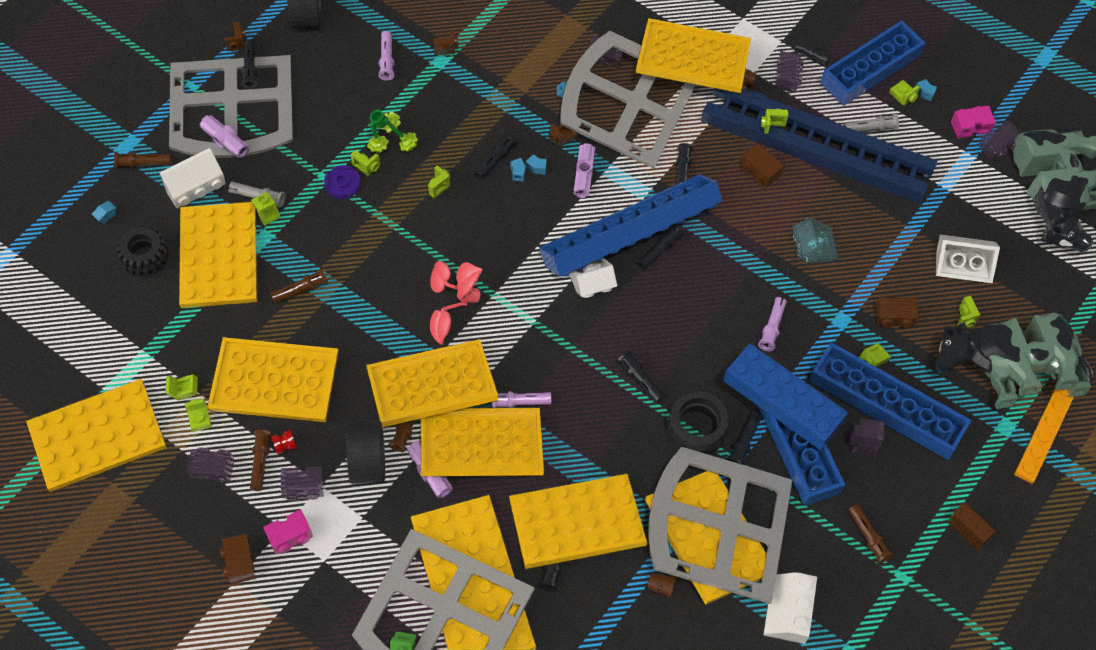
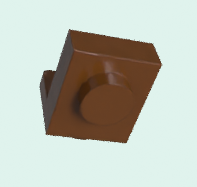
M240 21L233 22L235 36L225 38L227 51L244 49L243 39L247 37L245 28H241Z
M451 30V38H433L434 55L455 54V47H458V36H454V30Z
M551 124L549 137L552 142H556L561 147L576 139L577 132L562 125L556 127L554 124Z

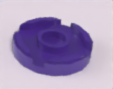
M340 165L333 167L330 172L326 173L324 184L329 195L338 199H346L359 191L361 180L359 173L354 168Z

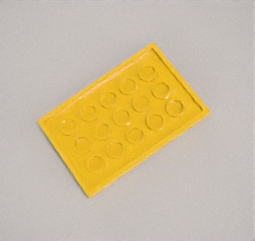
M648 18L636 73L741 93L751 38Z
M252 202L180 207V307L188 308L257 302L256 208Z
M223 337L207 408L209 411L326 422L339 351L336 348Z
M480 339L367 365L382 427L499 400Z
M142 379L26 421L49 492L167 448Z
M463 408L421 418V476H516L544 474L540 408Z
M706 471L677 483L671 498L680 503L724 515L729 491L717 473ZM654 493L645 498L650 510ZM741 513V520L747 522L743 514ZM668 515L667 539L679 560L714 569L721 532L715 528ZM737 536L730 570L732 576L752 582L762 580L766 552L760 542ZM684 567V569H685L686 572L688 573V572H689V568ZM692 581L705 605L731 594V592ZM740 583L739 589H742L747 585Z
M628 474L509 496L525 569L647 546V540Z

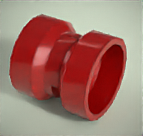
M290 430L284 431L281 436L277 434L271 436L277 455L284 453L285 449L293 450L297 448Z

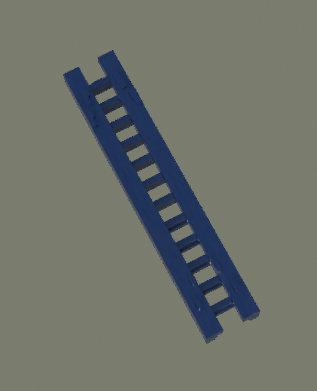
M714 88L713 95L725 99L726 102L724 101L722 106L707 102L701 118L703 123L919 204L923 199L928 183L915 179L917 172L932 176L938 162L932 158L769 99L766 95L755 91L750 92L745 89H741V93ZM732 102L743 106L740 113L729 109ZM749 108L759 112L757 119L746 116ZM766 109L788 110L787 123L793 125L790 132L778 128L779 126H770L768 134H764V127H761V117L765 116ZM798 127L809 131L807 138L795 134ZM815 133L826 137L824 144L812 140ZM831 140L843 143L841 151L829 147ZM849 146L859 149L857 157L847 153ZM866 152L876 156L874 163L864 160ZM883 159L894 162L892 167L881 166ZM900 165L910 168L908 176L898 172Z

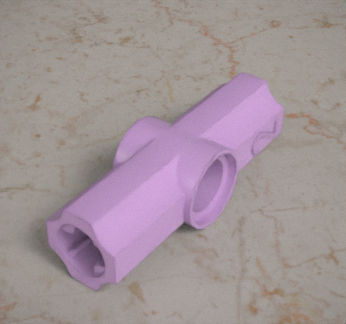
M206 115L200 123L201 129L208 133L220 148L223 149L225 147L237 158H243L247 154L249 146L237 137L230 126H224L212 115Z
M584 143V145L579 147L573 194L580 198H585L590 193L595 147L591 144Z
M420 440L413 442L407 448V451L417 465V470L421 476ZM421 476L425 482H428L437 498H443L453 490L445 476Z

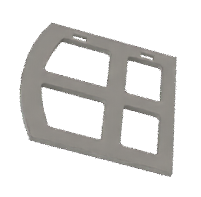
M609 31L586 50L572 70L562 98L560 125L649 167L655 168L696 84L685 82L673 108L668 109L646 97L656 78L655 76L642 74L635 90L630 91L591 73L592 67L612 48H616L639 59L642 45ZM583 84L626 103V107L613 132H608L576 116L579 93ZM639 111H644L663 120L665 123L652 150H646L625 139ZM581 124L591 128L590 132L581 129ZM631 148L640 151V156L630 152Z
M291 56L255 57L256 68H277L278 86L275 88L238 90V70H241L244 66V58L171 63L170 150L188 155H196L210 148L215 158L235 157L225 147L222 149L215 142L185 138L184 109L195 106L224 105L225 125L230 126L238 137V105L240 103L269 101L278 102L279 130L262 137L244 141L249 146L245 156L266 152L292 142ZM224 71L223 91L184 93V77L186 73ZM175 80H181V86H175ZM175 124L180 125V131L174 132Z
M681 447L663 471L651 503L649 545L654 570L771 604L792 479ZM688 466L724 475L731 479L724 515L680 503L671 498L680 477ZM747 483L771 489L777 493L770 529L741 520ZM668 515L715 528L721 532L714 569L691 564L670 556L667 539ZM737 536L767 545L761 583H755L731 575L730 570ZM680 565L689 568V572L685 573L676 569ZM740 583L751 586V591L739 589Z
M411 529L352 636L363 650H390L374 634V629L393 594L399 592L434 610V614L414 650H432L449 619H454L488 636L490 640L485 650H504L535 588ZM419 549H424L458 566V570L444 594H439L405 577V573ZM473 575H478L513 592V596L499 621H494L459 604V599ZM513 604H516L519 608L513 617L508 613Z

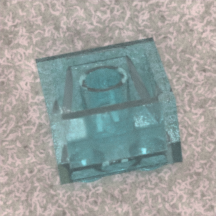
M811 217L792 226L793 239L798 249L797 255L801 260L812 264L837 261L839 259L831 227Z

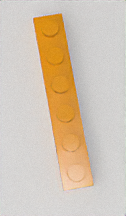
M1054 389L1014 475L1031 484L1034 483L1074 398H1069L1068 389Z

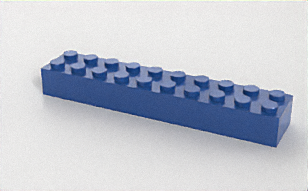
M699 174L539 247L546 268L558 276H567L571 271L582 269L590 262L602 260L604 256L610 253H617L625 246H632L642 238H649L657 231H664L670 225L682 223L690 216H697L705 209L714 208L718 203L722 202L717 181Z

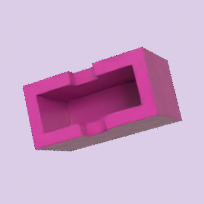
M989 105L977 106L971 109H960L955 111L951 120L958 139L971 137L972 133L976 132L977 135L991 133L996 124Z
M301 509L287 515L286 521L280 523L277 520L263 527L275 555L286 553L291 547L297 544H305L313 537Z

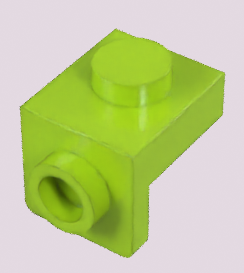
M766 109L765 116L761 117V127H764V134H768L770 126H786L788 110Z
M192 374L179 379L171 375L166 377L165 389L167 395L176 400L197 395V376Z

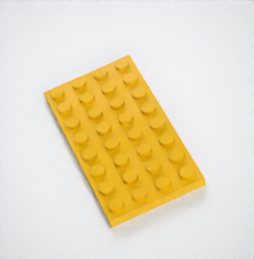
M489 495L411 516L415 531L515 578ZM420 549L431 590L444 594L457 572L458 566L424 549ZM473 575L459 599V604L494 621H499L513 596V592L478 575ZM513 604L508 614L514 617L519 606ZM525 610L504 650H536ZM449 619L443 629L448 650H485L490 640L488 636L454 619Z

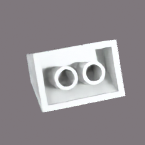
M210 148L160 172L166 192L176 208L185 206L189 202L201 198L226 184L224 175Z
M940 235L936 252V276L993 283L1000 247L993 241Z
M797 572L776 575L772 603L768 604L764 636L806 643L810 634L817 583L816 576Z

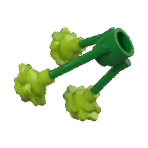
M377 109L371 113V123L369 126L372 128L374 136L369 139V144L367 145L371 152L381 153L387 149V144L389 143L385 136L377 134L376 127L382 128L388 133L394 131L399 135L402 140L399 143L402 151L413 150L417 146L418 138H416V133L409 132L406 135L397 129L401 124L400 116L396 115L393 111L389 114H384L381 110Z

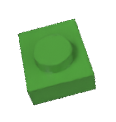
M396 632L395 636L391 638L390 650H414L417 635Z

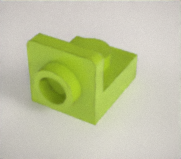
M902 80L893 86L889 93L905 106L909 102L913 103L918 98L920 87L917 85L912 88Z
M357 150L351 153L352 165L365 175L369 176L372 172L378 170L380 166L378 154L373 155L369 159L365 154H361Z
M438 165L434 168L435 178L428 184L429 195L433 198H436L450 187L449 173Z
M268 192L251 200L264 226L280 218L276 203Z
M964 297L959 306L962 317L957 326L960 323H965L966 327L970 328L976 324L980 313L972 297Z
M877 343L864 349L859 358L877 367L887 362L891 356Z
M193 399L185 403L192 432L212 428L204 399Z

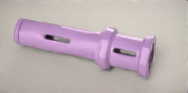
M389 31L381 33L379 78L385 81L394 78L392 35Z
M781 297L775 298L768 324L763 328L762 339L758 342V347L764 351H773L775 339L780 333L778 327L787 303L785 299L781 302Z
M508 391V393H499V400L492 402V408H513L515 405H551V392L514 394Z

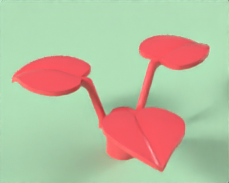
M441 261L435 263L430 278L432 290L436 293H441L446 285L458 290L457 297L461 301L460 303L443 307L441 311L435 310L432 314L430 331L433 338L439 344L443 345L451 325V317L446 310L467 306V302L477 303L479 301L480 291L477 288H473L478 280L483 270L482 268L467 262L461 264L456 276L458 284L455 286L447 282L451 274L448 265Z

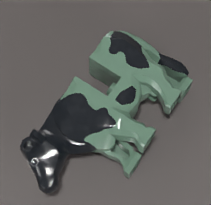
M1068 126L1053 130H1033L1017 135L1013 154L1014 162L1019 168L1020 177L1037 175L1026 193L1033 199L1035 209L1045 221L1046 229L1042 234V241L1047 244H1054L1061 249L1073 248L1081 253L1087 252L1092 247L1093 238L1084 231L1077 217L1082 211L1092 208L1096 209V191H1091L1096 187V169L1092 171L1083 170L1081 162L1076 155L1083 154L1090 159L1095 158L1096 136L1086 138L1083 136L1082 131L1077 132V129Z
M1054 312L1043 316L1034 315L1024 334L1016 318L1003 323L987 324L967 331L965 323H960L957 328L948 327L941 335L938 359L935 363L936 370L944 374L948 373L952 368L972 360L991 380L992 386L998 394V399L995 402L996 409L1012 407L1017 401L1018 396L1015 393L1014 381L1020 386L1019 396L1038 394L1043 386L1036 375L1046 373L1051 374L1052 378L1056 379V374H1058V381L1055 385L1056 390L1068 389V396L1071 398L1086 395L1091 388L1089 382L1093 380V371L1082 353L1080 343L1073 329L1061 314Z

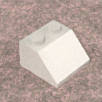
M604 258L599 261L590 262L586 267L575 269L569 274L576 292L584 298L592 297L594 293L600 291L608 292L613 287H617L613 265Z

